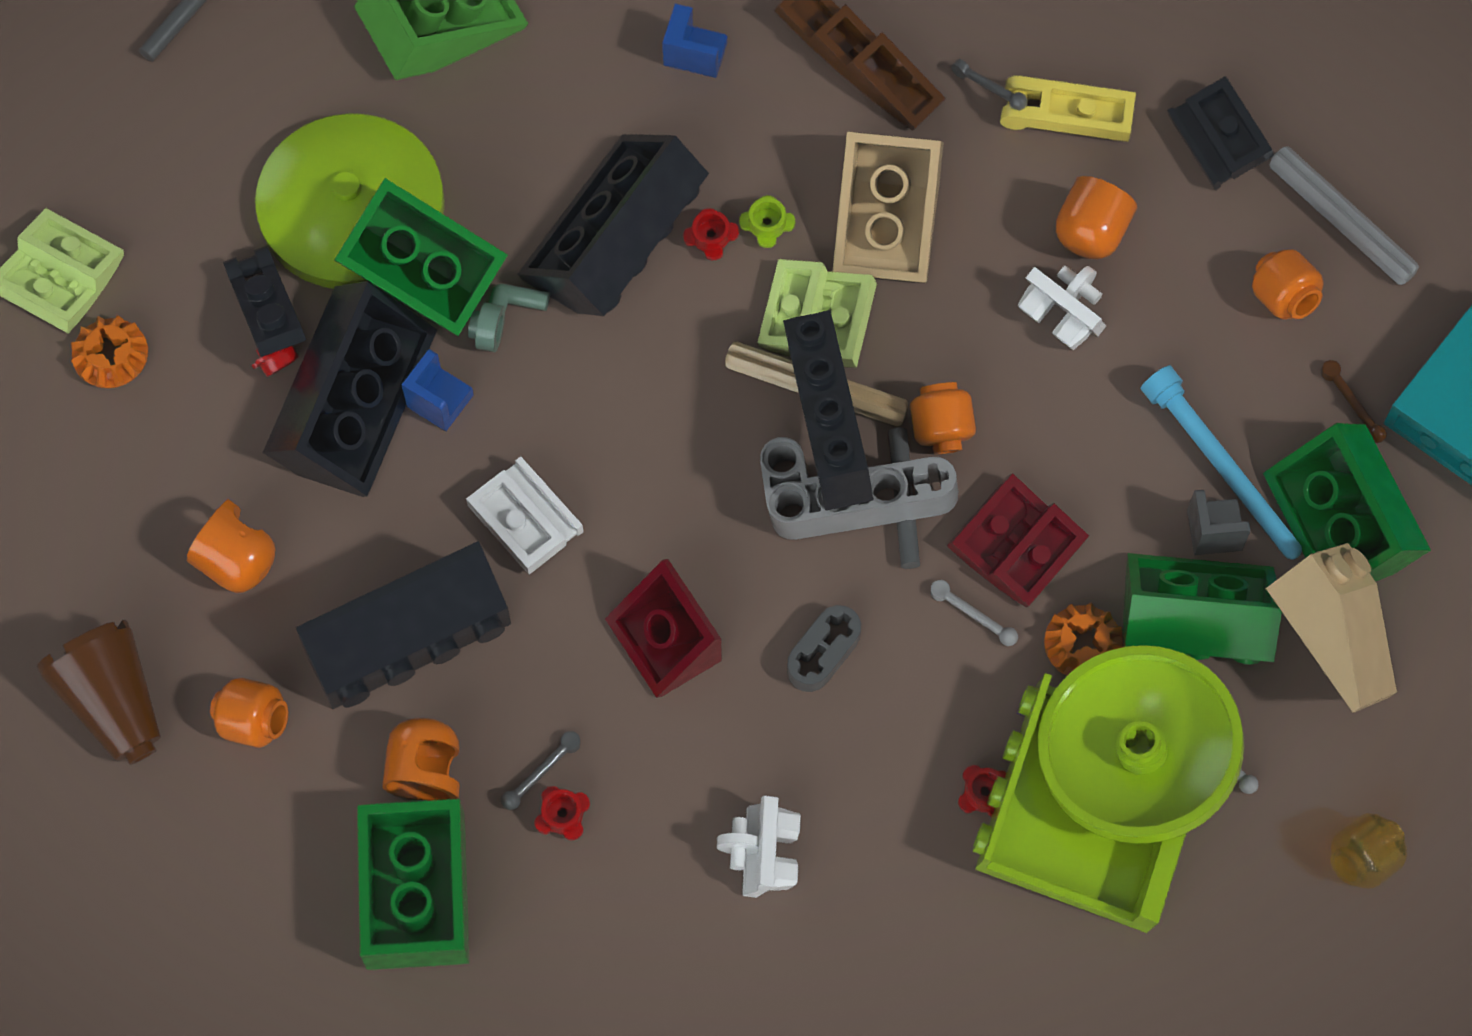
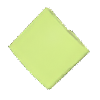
M45 208L17 237L18 250L0 267V296L69 334L110 281L124 257V250Z
M778 259L757 342L759 347L790 356L783 320L831 310L844 367L857 368L877 286L873 275L828 272L822 262Z

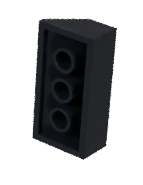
M622 134L517 275L539 291L549 292L551 298L578 314L605 316L606 313L618 305L621 300V293L631 279L646 267L647 258L659 241H662L671 233L674 227L673 222L684 207L696 199L700 192L699 187L709 175V172L676 135Z
M369 281L335 286L263 453L300 477L361 497H367L406 406L402 383L430 349L437 329Z
M479 541L295 628L317 679L332 709H335L342 705L345 708L356 706L365 701L370 696L371 691L387 683L389 686L402 684L415 675V670L431 662L436 665L448 662L460 653L461 648L477 640L479 643L494 640L505 631L506 626L511 625L507 604Z

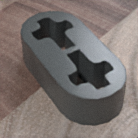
M842 605L827 608L792 649L788 656L787 675L795 688L804 692L820 690L829 682L856 648L861 635V621L853 609ZM842 621L848 623L847 633L849 637L847 638L840 634L831 645H828L826 641L829 639L831 629L829 623L831 622L836 626L841 624ZM818 652L823 654L818 661V675L814 672H809L806 676L800 674L801 664L799 660L808 663Z

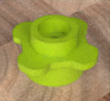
M766 195L755 201L751 205L749 212H744L740 215L739 225L742 230L750 231L758 238L759 246L771 248L775 246L776 239L782 233L794 229L795 217L791 213H786L783 204L776 200L775 197ZM770 219L772 223L765 225L763 220Z

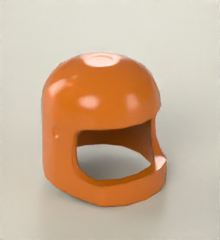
M1091 176L1077 177L1056 219L1055 232L1057 238L1066 249L1080 257L1099 260L1110 256L1119 246L1137 210V204L1125 191L1107 181Z
M227 499L214 512L196 536L188 551L186 561L226 590L234 593H243L256 587L268 574L275 559V543L264 530L252 529L238 520L241 509L234 502Z
M411 718L400 722L393 728L389 736L382 788L390 794L407 799L426 801L459 799L460 783L449 776L450 764L453 758L459 754V740L456 733L447 724L430 718Z

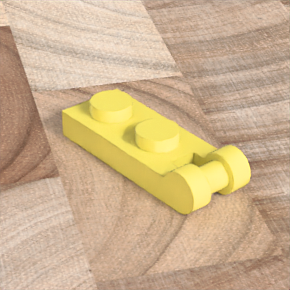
M1011 76L1007 78L1005 89L1012 93H1024L1028 100L1035 99L1041 101L1040 107L1026 106L1022 110H1014L1008 101L1001 112L1000 123L1002 126L1012 130H1021L1029 127L1129 142L1136 92L1025 76Z

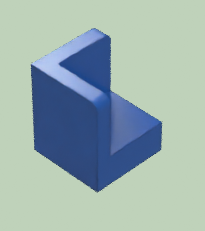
M675 4L662 42L663 66L717 78L727 45V35L694 27L693 8Z
M430 349L402 383L407 408L445 432L474 396L472 387L441 368L438 354Z

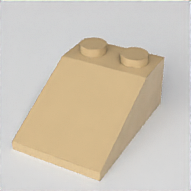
M847 132L833 272L873 275L874 278L927 283L944 142Z
M1346 543L1310 554L1268 586L1266 590L1354 713L1390 698L1397 693L1377 583L1370 575L1371 567L1365 556Z

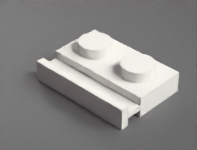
M520 456L515 460L516 463L506 471L502 470L466 498V501L474 514L530 575L563 549L570 539L575 535L579 536L584 531L580 521Z

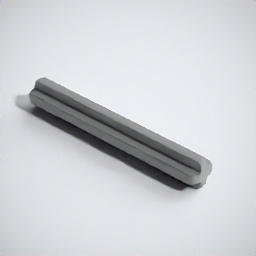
M1284 146L1274 154L1269 164L1270 168L1397 284L1404 285L1412 279L1419 268L1418 263L1307 162L1287 146Z

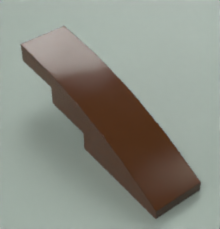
M783 0L774 10L803 41L839 74L912 131L946 99L883 32L876 36L846 4L840 9L833 0Z

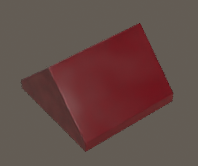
M669 559L661 560L605 618L656 698L663 697L722 661L721 637Z

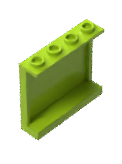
M1045 673L1035 687L1027 685L1022 696L1018 713L1025 715L1020 732L1012 731L1003 754V759L1010 761L1005 778L999 776L996 778L988 799V805L995 807L990 825L981 824L973 844L972 852L980 854L975 870L1147 933L1159 923L1186 833L1175 838L1152 843L1121 842L1091 832L1065 813L1048 788L1039 760V726L1048 700L1056 689L1049 685L1052 675Z

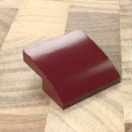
M1012 473L1003 480L946 546L1000 591L1024 607H1029L1086 541L1089 535L1055 503L1047 506Z

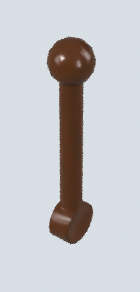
M1334 360L1326 361L1321 369L1322 377L1327 381L1334 382L1363 424H1366L1375 443L1384 441L1387 436L1385 428L1382 425L1375 424L1341 377L1340 364Z

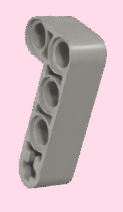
M788 437L772 439L764 445L760 453L766 503L773 528L779 536L790 540L938 516L948 513L955 507L958 501L957 475L953 465L941 457H927L869 467L874 500L846 506L841 509L825 511L818 476L808 477L803 451L795 440ZM790 460L795 462L794 467L789 471L777 472L773 470L774 466L780 461ZM940 482L941 489L932 491L930 483ZM908 485H914L916 495L910 496ZM885 488H893L899 492L894 499L889 501H882L876 498V494ZM791 504L802 507L801 512L793 517H784L779 514L785 506Z

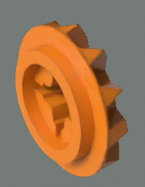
M118 314L115 318L109 319L97 316L96 321L88 327L81 326L80 334L76 341L71 342V361L76 372L84 381L100 388H116L131 382L141 373L148 358V344L144 334L135 322L130 323L122 319ZM104 338H108L114 346H121L114 350L115 357L113 359L115 365H111L109 359H106L104 354H96L103 350L102 343H104Z
M1092 602L1087 605L1078 606L1070 604L1066 609L1058 614H1054L1047 626L1044 637L1047 657L1059 672L1068 676L1087 660L1104 652L1124 647L1122 627L1117 625L1110 611L1104 612L1096 608ZM1095 628L1096 631L1092 643L1097 649L1084 646L1081 650L1078 649L1072 654L1071 652L1076 641V636L1072 631L1085 634L1088 630L1091 631Z

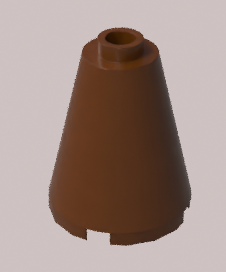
M122 620L118 628L113 621L89 630L63 644L62 646L65 649L64 656L54 662L51 654H48L37 664L41 677L115 761L126 758L129 765H132L157 751L153 744L161 738L133 632L127 620Z

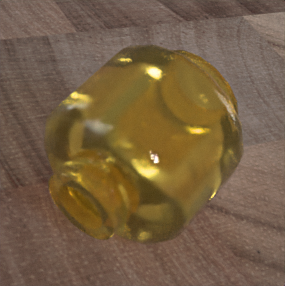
M1366 813L1358 817L1333 837L1330 857L1333 870L1343 882L1350 886L1372 889L1381 885L1398 872L1407 860V846L1402 829L1394 821L1378 814Z

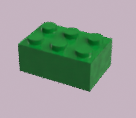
M460 799L357 805L360 957L366 969L470 964L465 815Z

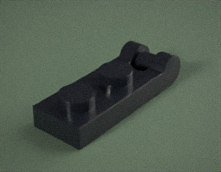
M268 246L254 250V256L237 261V258L234 257L223 262L261 357L306 341L301 324Z

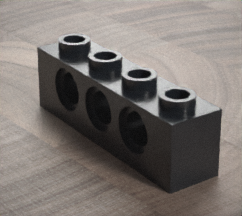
M831 310L783 320L825 511L873 501L868 465Z

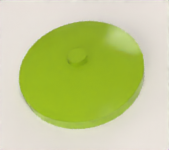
M334 115L313 121L301 127L275 148L266 161L258 180L255 198L256 214L268 248L286 269L301 279L315 285L334 289L335 286L367 281L334 259L384 178L442 214L444 213V191L440 172L434 158L426 146L406 128L390 120L373 115Z
M1129 646L1110 650L1087 660L1062 680L1048 700L1041 718L1038 733V753L1043 775L1051 794L1065 813L1074 821L1091 832L1108 839L1129 843H1152L1185 834L1200 826L1220 809L1235 787L1243 763L1244 737L1241 718L1232 695L1224 683L1209 668L1196 659L1172 649L1157 646Z

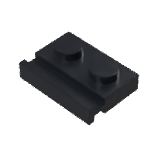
M1226 76L1185 99L1186 102L1175 109L1172 107L1167 110L1169 118L1215 190L1219 189L1222 183L1231 178L1233 180L1274 156L1273 149Z

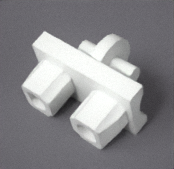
M1065 265L1059 271L1057 277L1068 285L1066 290L1036 267L1027 275L1026 279L1030 286L1024 292L1017 306L1038 323L1042 321L1054 304L1064 310L1067 314L1052 331V334L1072 350L1083 343L1091 333L1098 337L1106 327V324L1102 322L1098 315L1078 301L1083 296L1095 305L1103 295L1091 285L1095 279L1096 271L1090 266H1086L1076 274Z
M763 796L760 804L747 807L746 818H733L732 833L721 834L717 837V849L731 854L730 868L733 870H744L742 896L757 898L768 890H788L797 884L798 863L796 859L776 857V842L791 844L798 839L801 815L784 808H779V798Z

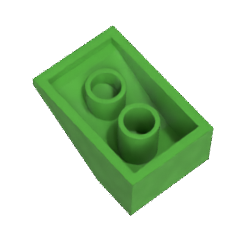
M358 0L354 6L395 80L435 72L525 29L528 24L515 0Z

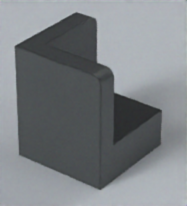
M1194 490L1187 509L1194 555L1242 551L1250 534V526L1247 521L1241 522L1238 499L1207 502L1205 490Z

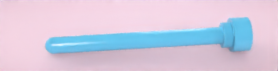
M1168 365L1149 377L1140 388L1152 404L1158 403L1162 409L1167 407L1282 554L1288 559L1298 558L1302 552L1300 543L1182 396L1185 392L1181 387L1183 380L1173 367Z

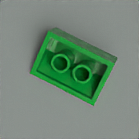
M384 178L334 260L458 337L508 254Z
M1335 423L1263 472L1288 525L1302 547L1305 558L1310 554L1348 543L1351 548L1360 551L1368 560L1371 567L1370 575L1376 582L1394 575L1431 551L1366 424Z
M1128 553L1123 611L1124 646L1163 647L1184 653L1196 660H1205L1213 656L1232 658L1236 662L1249 665L1257 664L1260 661L1274 662L1282 611L1266 590L1268 586L1277 580L1274 567Z

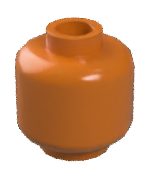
M1287 249L1268 253L1260 259L1256 265L1252 289L1255 296L1274 316L1282 320L1302 319L1319 306L1323 296L1324 281L1322 275L1301 253L1294 249Z
M957 382L938 383L919 388L920 395L910 402L916 442L922 446H933L934 455L962 451V441L971 439L976 433L971 395L966 390L958 389Z
M242 677L230 680L221 691L214 695L210 705V715L214 719L215 729L221 738L255 748L264 747L270 744L273 739L279 738L285 730L288 721V705L283 700V696L277 687Z

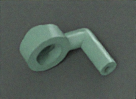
M497 284L492 290L489 302H484L481 311H473L469 322L468 337L475 339L476 349L496 353L503 333L507 305L511 304L546 311L550 293L507 284Z

